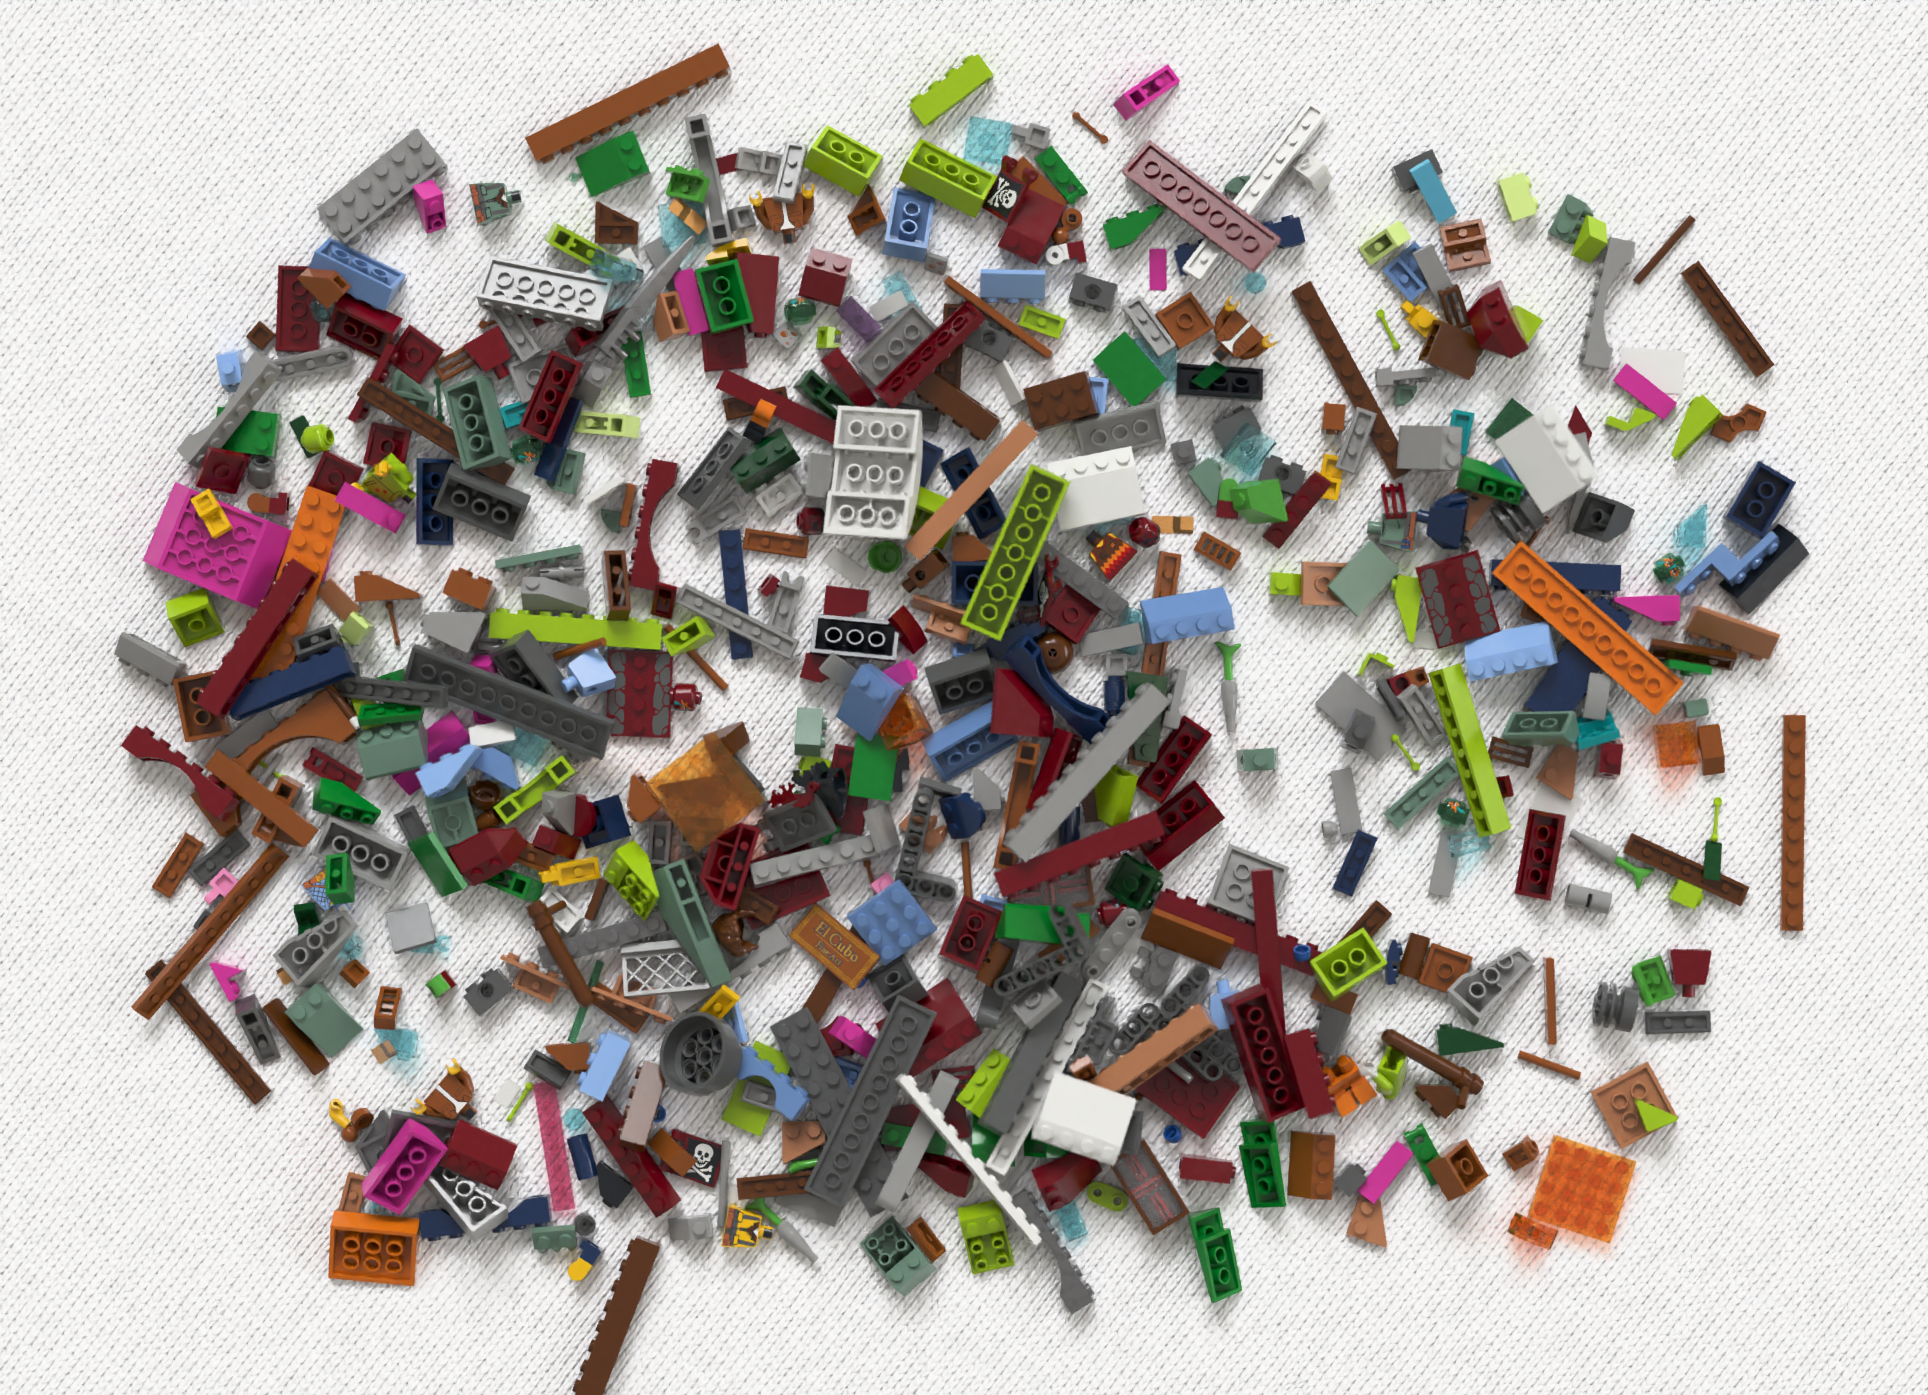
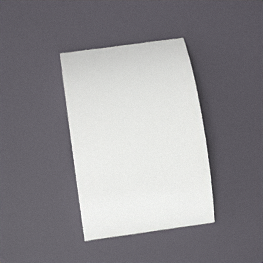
M838 405L833 448L836 449L832 487L831 491H828L823 533L907 539L916 509L921 478L923 451L921 411Z

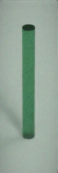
M596 960L588 982L589 989L592 986L596 987L605 962ZM581 1005L579 1006L567 1041L571 1043L576 1042L588 1007L583 1009Z

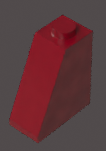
M1181 1153L1178 1176L1181 1179L1230 1184V1180L1235 1179L1236 1166H1233L1232 1160Z

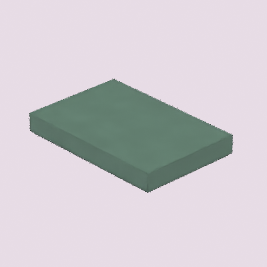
M1368 540L1326 587L1354 616H1359L1400 569L1372 540Z

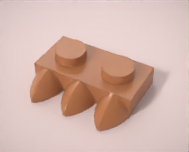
M910 813L899 824V826L905 832L907 830ZM937 815L930 816L924 839L923 849L929 855L945 839L948 833L947 825L937 827L934 830L937 824ZM921 816L914 817V821L917 823L925 821ZM911 836L915 842H920L918 837Z

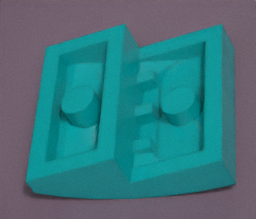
M1608 708L1606 709L1604 721L1582 718V716L1576 717L1579 735L1575 743L1579 750L1621 738L1620 731L1615 725L1613 716Z

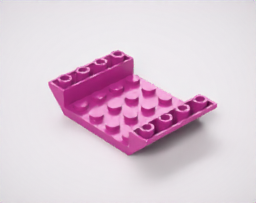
M175 482L142 561L234 601L259 609L260 601L267 597L284 556L292 530L217 500L233 529L214 539L190 500L199 495L200 492Z

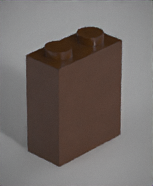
M1433 320L1418 360L1459 379L1470 380L1476 371V363L1483 353V349L1480 348L1475 335L1447 322Z

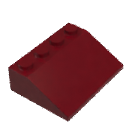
M948 977L927 990L928 995L916 1002L936 1012L937 1015L908 1073L912 1078L982 1034V1030L978 1025H975V1019ZM887 1016L875 1023L879 1031H881Z

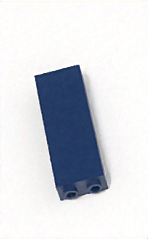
M1602 596L1600 599L1595 597L1591 601L1625 632L1633 622L1629 619L1630 614L1620 608L1618 611L1611 607L1612 603ZM1566 639L1556 654L1558 663L1548 666L1523 706L1532 712L1574 711L1587 691L1589 673L1598 674L1601 668Z

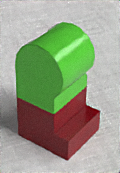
M1227 478L1220 483L1216 508L1217 518L1238 519V513L1233 510V502L1229 490L1238 485L1234 479Z
M446 969L425 984L436 999L441 998L457 985Z

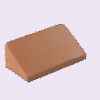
M332 578L318 591V595L344 622L352 612H360L362 610Z

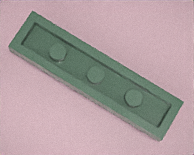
M578 544L495 560L496 569H502L504 573L515 571V566L523 565L524 569L536 567V562L544 561L545 565L557 563V558L565 557L566 561L578 559V554H583L582 545Z
M1446 756L1383 813L1397 830L1401 828L1459 775L1457 766Z

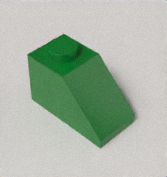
M347 852L326 855L325 895L334 905L355 902V880Z

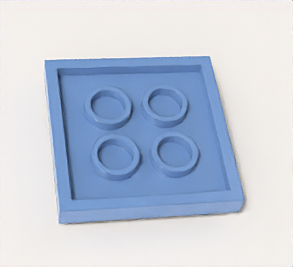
M897 879L847 914V919L869 947L881 956L880 960L884 966L937 930V926L900 879Z

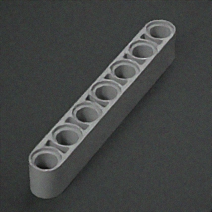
M940 1070L928 1097L931 1099L929 1104L933 1109L938 1108L944 1114L960 1079ZM921 1111L875 1203L893 1213L896 1212L936 1130Z

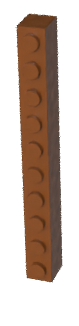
M718 43L527 136L525 139L537 163L547 164L555 159L554 156L562 153V155L568 154L574 150V146L580 143L582 146L592 142V137L598 134L601 136L609 134L613 131V127L620 125V127L632 122L631 118L637 115L643 117L651 113L650 109L656 106L661 108L668 105L670 99L676 96L682 98L688 95L690 89L695 87L697 89L703 88L709 84V80L715 77L718 80L727 76V71L731 70Z

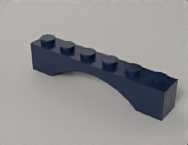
M1293 215L1282 217L1281 222L1273 224V221L1270 220L1261 223L1281 239L1277 246L1281 249L1299 246L1306 242L1299 217L1294 218ZM1205 238L1197 240L1198 244L1192 246L1189 243L1178 245L1177 250L1173 251L1180 277L1188 275L1182 268Z
M1027 634L1009 647L1003 659L1091 745L1093 743L1091 741L1098 732L1102 733L1107 727L1106 723L1111 717L1102 708L1081 702L1060 687L1046 667L1042 649Z
M549 1194L528 1196L519 1206L508 1212V1219L492 1229V1233L504 1232L507 1227H513L514 1230L526 1229V1225L535 1224V1227L547 1226V1222L552 1220ZM444 1208L423 1210L419 1213L422 1239L428 1238L429 1242L441 1240V1236L449 1235L450 1239L463 1237L462 1233H465Z

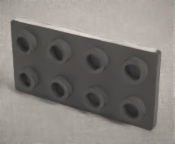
M1106 996L1099 1000L1096 1006L1098 1010L1096 1016H1091L1085 1027L1088 1029L1086 1035L1080 1036L1075 1046L1078 1050L1075 1055H1070L1065 1064L1068 1067L1067 1073L1072 1074L1069 1066L1076 1059L1087 1055L1097 1065H1100L1120 1028L1104 1019L1115 997Z

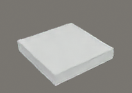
M618 475L584 497L587 504L595 506L626 486L628 482L624 476Z

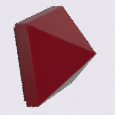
M1510 776L1496 777L1502 798L1514 796Z

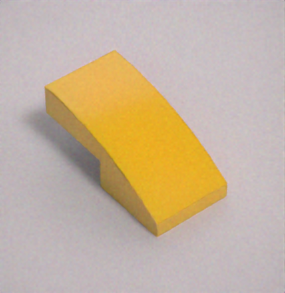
M747 238L735 240L709 253L706 256V261L710 266L730 261L736 252L752 254L751 246Z
M1324 453L1320 474L1330 480L1332 485L1321 498L1338 501L1343 470L1335 468L1339 456Z
M210 489L190 499L199 517L203 519L214 539L233 529L225 512Z

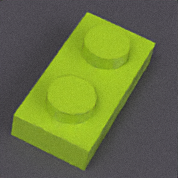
M1025 304L1018 325L1059 340L1066 319Z

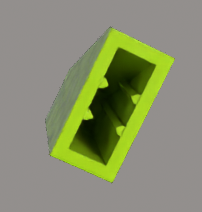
M1115 764L1095 785L1097 816L1108 827L1129 821L1138 776Z

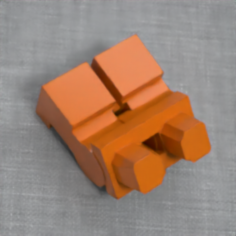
M1344 1054L1337 1058V1065L1331 1069L1329 1066L1322 1068L1324 1074L1328 1073L1331 1086H1328L1330 1095L1334 1094L1337 1103L1336 1109L1342 1118L1358 1108L1356 1100H1358L1360 1105H1363L1378 1095L1365 1076L1361 1075L1360 1069L1352 1058Z

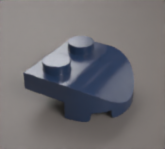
M963 792L957 796H943L938 799L951 839H966L983 830L982 824L986 822L984 809L980 802H974L970 798V793Z

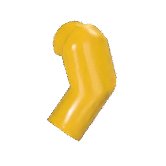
M332 1099L329 1104L330 1118L342 1128H346L351 1125V1121L344 1116L343 1104L339 1099Z

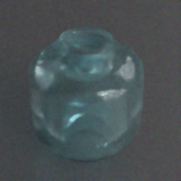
M356 932L353 933L338 954L343 960H354L363 952L364 942Z

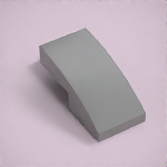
M738 147L735 168L778 176L783 155Z
M1589 673L1582 718L1604 721L1611 684V677L1609 675Z

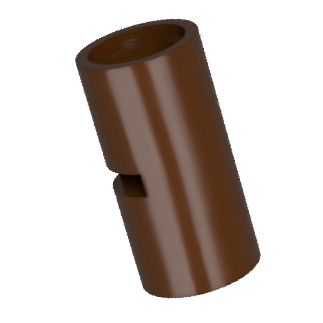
M1410 932L1398 974L1419 979L1431 938Z
M996 940L987 955V960L983 962L975 978L985 985L994 988L995 981L1000 978L1015 951Z

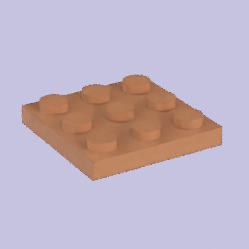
M1648 1061L1590 1091L1621 1149L1658 1130L1655 1129L1650 1132L1644 1130L1634 1104L1635 1098L1677 1116Z

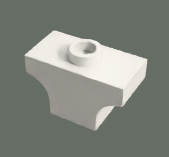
M1307 151L1291 165L1308 186L1318 193L1334 179L1328 171L1329 168L1326 164Z

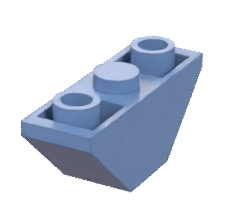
M496 747L482 749L483 752L470 769L475 771L478 768L484 772L482 776L491 781L497 779L503 782L501 786L511 792L513 789L519 790L521 784L513 757Z

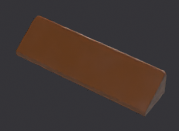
M275 998L262 1007L264 1013L313 1075L316 1076L330 1065L311 1038L285 1013L287 1008L279 998Z

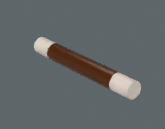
M333 684L324 687L356 730L359 729L361 726L357 716Z

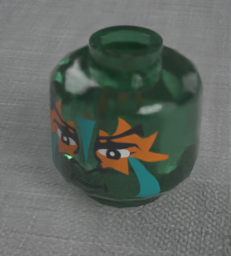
M804 297L789 299L787 305H784L786 322H790L793 326L810 324L813 316L816 315L815 303H811L809 299Z
M526 434L512 441L510 452L516 464L520 463L526 466L540 459V450L543 447L538 438L534 439L530 434Z
M1669 552L1654 561V568L1652 570L1660 583L1664 582L1669 585L1684 576L1683 567L1686 565L1680 555L1675 557L1673 553Z
M1451 797L1446 798L1444 803L1439 802L1436 815H1439V822L1452 828H1459L1461 825H1465L1469 814V809H1467L1465 802Z

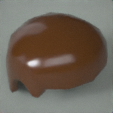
M477 780L473 786L470 785V802L476 808L488 811L500 803L502 792L496 783L488 780Z

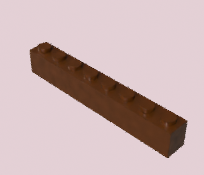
M639 1235L636 1236L635 1240H630L626 1250L630 1252L627 1260H622L619 1268L622 1274L619 1280L615 1279L611 1288L614 1295L612 1300L607 1299L603 1309L607 1313L604 1320H599L595 1330L599 1332L596 1340H591L587 1350L591 1352L588 1360L584 1359L580 1368L583 1375L581 1380L576 1379L572 1391L575 1392V1395L604 1394L661 1247L660 1243Z

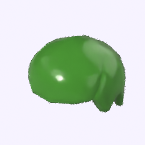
M884 540L873 544L868 551L867 559L872 569L882 573H890L897 570L901 565L903 554L897 544Z

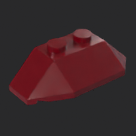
M1500 279L1482 289L1467 312L1480 348L1509 359L1529 350L1530 348L1502 280Z
M740 822L712 837L699 879L714 905L736 911L761 828Z
M516 827L509 829H485L449 848L448 855L466 883L470 886H476L510 868L526 847L528 841Z

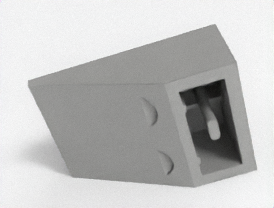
M809 452V456L804 457V470L807 472V479L803 478L802 491L808 499L827 500L828 491H831L835 456Z

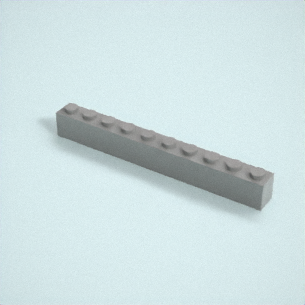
M1141 684L1136 689V695L1131 701L1127 700L1120 709L1122 711L1117 716H1113L1106 723L1107 727L1102 733L1098 732L1091 741L1093 743L1087 749L1084 748L1077 755V761L1064 769L1062 772L1064 775L1059 781L1055 780L1049 786V792L1044 797L1041 796L1035 801L1033 810L1030 813H1025L1019 820L1020 824L1015 829L1012 828L1005 835L1004 838L1006 840L1003 844L1021 861L1026 863L1170 703L1153 684Z

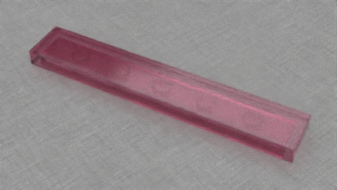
M547 1082L533 1084L553 1211L575 1209L557 1090Z

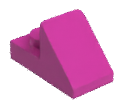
M219 961L210 963L209 965L229 1002L241 997L239 994L241 989L235 980L232 981L231 977L245 969Z

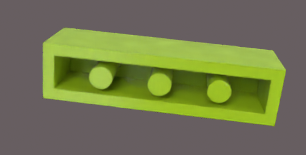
M979 54L975 56L969 55L962 61L963 65L961 67L950 69L945 74V79L941 82L936 80L927 87L929 91L923 95L919 93L910 100L909 108L924 128H927L994 77V74Z

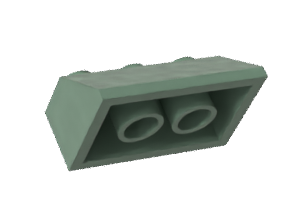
M1575 711L1512 712L1502 733V739L1510 745H1520L1522 747L1529 745H1574L1579 735Z
M421 720L396 722L358 731V752L366 780L419 769L422 765L428 763V732Z

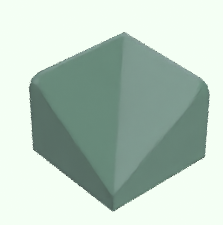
M1705 698L1682 702L1686 718L1709 714Z

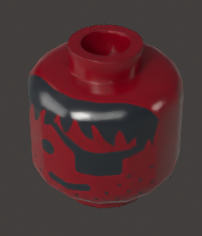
M804 507L801 512L797 513V529H800L804 535H821L824 529L825 512L820 507Z
M1143 516L1134 519L1130 523L1128 528L1129 537L1134 543L1143 548H1150L1159 542L1160 527L1154 521Z
M1117 898L1100 902L1099 908H1096L1100 925L1103 924L1105 928H1109L1119 914L1127 909V905L1122 904Z

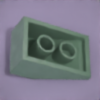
M321 981L314 984L285 1011L290 1019L331 1058L364 1029Z

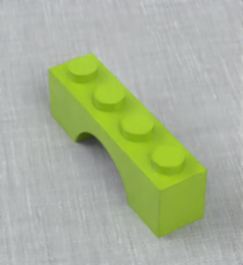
M561 755L545 767L529 783L510 794L493 808L505 824L510 825L542 801V793L559 788L578 772L567 757Z

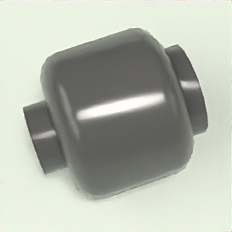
M257 456L248 463L247 479L251 485L257 489H265L275 482V463L268 457Z

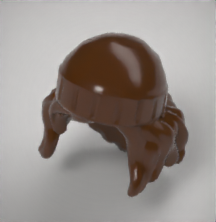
M738 908L736 911L725 912L719 915L712 924L718 943L733 957H742L745 953L752 952L759 947V945L752 944L742 938L744 932L743 919L755 916L753 910L748 911Z

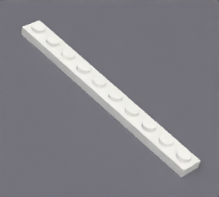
M1309 100L1233 200V203L1251 216L1327 116V111ZM1205 237L1182 269L1185 273L1201 282L1224 251Z
M1093 978L1089 979L1073 1008L1071 1016L1062 1027L1063 1031L1060 1037L1053 1043L1052 1053L1048 1058L1044 1059L1042 1063L1044 1068L1032 1083L1034 1084L1033 1090L1028 1096H1025L1022 1111L1018 1115L1016 1114L1013 1119L1015 1124L1010 1133L1001 1136L985 1165L986 1167L1005 1177L1035 1123L1054 1071L1063 1073L1068 1058L1076 1050L1077 1041L1087 1030L1085 1027L1091 1016L1094 1017L1097 1012L1096 1006L1099 1000L1104 998L1110 989L1108 986Z
M900 1074L895 1079L898 1085L1028 1242L1036 1246L1042 1241L1039 1237L1040 1231L1032 1223L1029 1225L1025 1220L1027 1216L1019 1207L1015 1208L1011 1203L1013 1201L1012 1197L1005 1190L1002 1192L998 1187L1000 1184L992 1174L988 1175L986 1173L984 1163L978 1157L975 1159L971 1155L972 1149L965 1141L961 1142L957 1138L958 1132L952 1125L947 1126L943 1121L945 1116L938 1108L934 1110L929 1104L931 1099L925 1092L920 1093L915 1087L918 1085L917 1082L910 1075Z

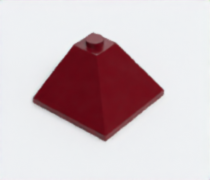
M995 668L990 733L1052 738L1054 715L1051 705L1015 670Z

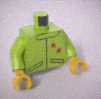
M392 453L368 472L361 486L356 482L351 484L365 493L377 495L389 503H392L400 496L409 504L416 496V493L409 488L414 479L413 475L409 472L407 466L401 463Z

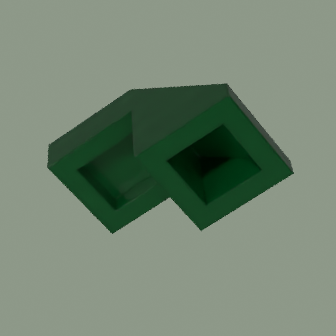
M315 902L294 905L293 911L298 924V936L304 933L305 930L320 924V917Z

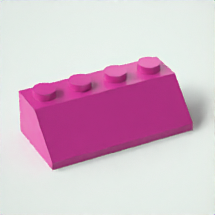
M409 1118L362 1182L363 1196L400 1215L448 1150L447 1146L426 1126Z

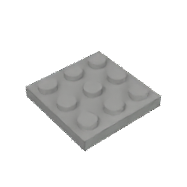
M1229 844L1206 904L1255 923L1251 869L1273 868L1275 901L1277 903L1290 867Z

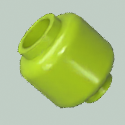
M324 424L306 427L301 436L302 446L312 454L330 450L335 440L333 431Z

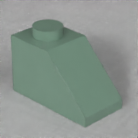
M1208 457L1187 474L1213 508L1217 505L1221 473L1219 471L1222 468L1215 459L1211 461Z

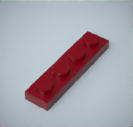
M387 343L370 375L371 379L379 384L386 382L390 374L388 370L391 364L394 365L399 358V346L394 343ZM359 397L348 419L354 423L365 421L370 413L368 409L370 403Z
M1314 470L1286 504L1288 521L1271 523L1262 534V537L1280 549L1329 489L1332 482Z

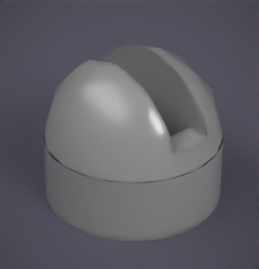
M1330 820L1321 821L1323 837H1333L1338 830L1336 823Z

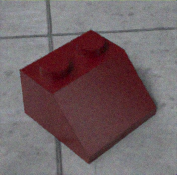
M811 247L798 296L840 307L853 259Z

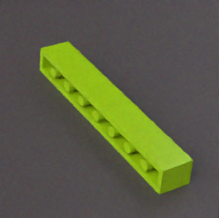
M496 608V612H490L488 638L510 639L514 635L529 629L536 640L541 642L583 644L604 637L607 641L605 646L662 650L664 624H659V619H646V623L637 622L638 618L631 617L625 621L606 620V616H603V620L595 619V615L582 614V618H573V613H560V617L552 616V612L539 611V615H530V610H517V614L509 613V609Z
M1461 663L1429 672L1431 684L1479 838L1510 829L1509 817L1504 806Z

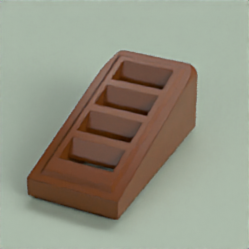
M1205 531L1193 549L1228 571L1232 570L1241 555L1240 551ZM1208 538L1211 541L1206 550L1203 551L1201 548ZM1214 543L1218 544L1213 555L1209 554ZM1223 547L1226 550L1224 551L1223 555L1219 560L1216 557L1220 552L1221 548ZM1228 553H1233L1229 562L1226 564L1224 560L1227 557Z
M380 987L373 1017L374 1028L395 1030L402 988ZM384 996H391L395 998H385Z

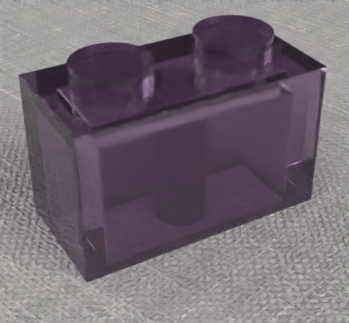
M852 296L836 310V313L866 344L882 329Z

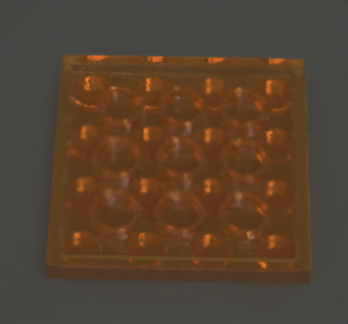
M715 731L644 783L696 853L766 801Z
M1553 1134L1527 1217L1610 1243L1637 1161Z

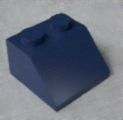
M619 794L592 802L596 811L597 822L596 826L592 829V833L582 837L586 849L631 836Z

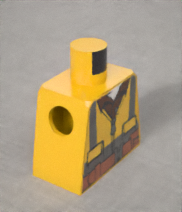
M730 1203L721 1246L756 1247L758 1238L771 1240L773 1227L761 1225L763 1215Z

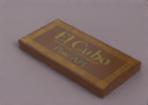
M817 903L811 907L789 934L790 938L854 991L881 959L880 955Z

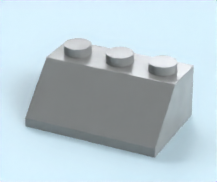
M122 631L114 655L119 657V662L126 666L132 664L138 667L137 672L146 677L149 674L156 677V682L164 687L168 685L174 686L173 679L180 677L187 664L132 632Z

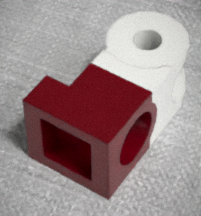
M1083 240L1050 247L1046 252L1047 262L1052 266H1059L1064 261L1078 259L1079 265L1086 264L1087 259Z

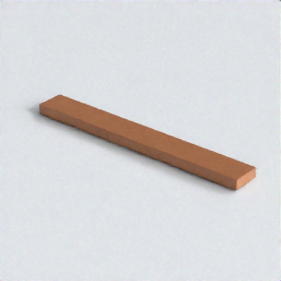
M1022 419L904 547L920 561L1038 436V433Z

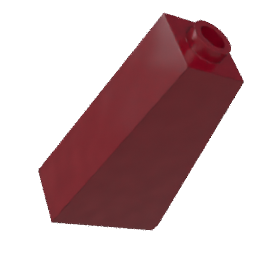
M736 252L733 254V260H738L754 322L746 324L747 331L754 334V338L766 339L767 335L773 334L779 256Z

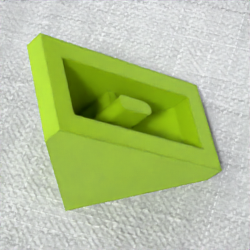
M1586 215L1571 256L1591 263L1608 244L1606 223Z
M1637 1098L1634 1100L1636 1110L1646 1132L1676 1122L1678 1119L1677 1116Z

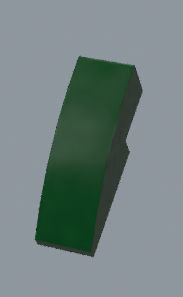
M812 369L804 371L793 386L803 397L835 420H837L838 405L857 407L831 382L826 383Z

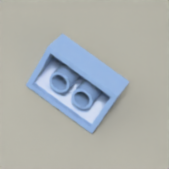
M981 269L980 299H984L986 303H997V299H1003L1009 304H1018L1019 300H1027V304H1040V300L1045 301L1046 270Z
M608 1029L605 1034L601 1033L596 1042L598 1048L595 1053L591 1052L586 1062L589 1065L586 1073L582 1071L577 1080L579 1091L603 1101L631 1044L628 1036Z

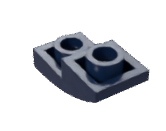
M1390 939L1385 954L1387 965L1384 969L1387 985L1396 984L1395 978H1399L1397 966H1393L1392 962L1400 961L1403 951L1401 943H1397L1396 939Z

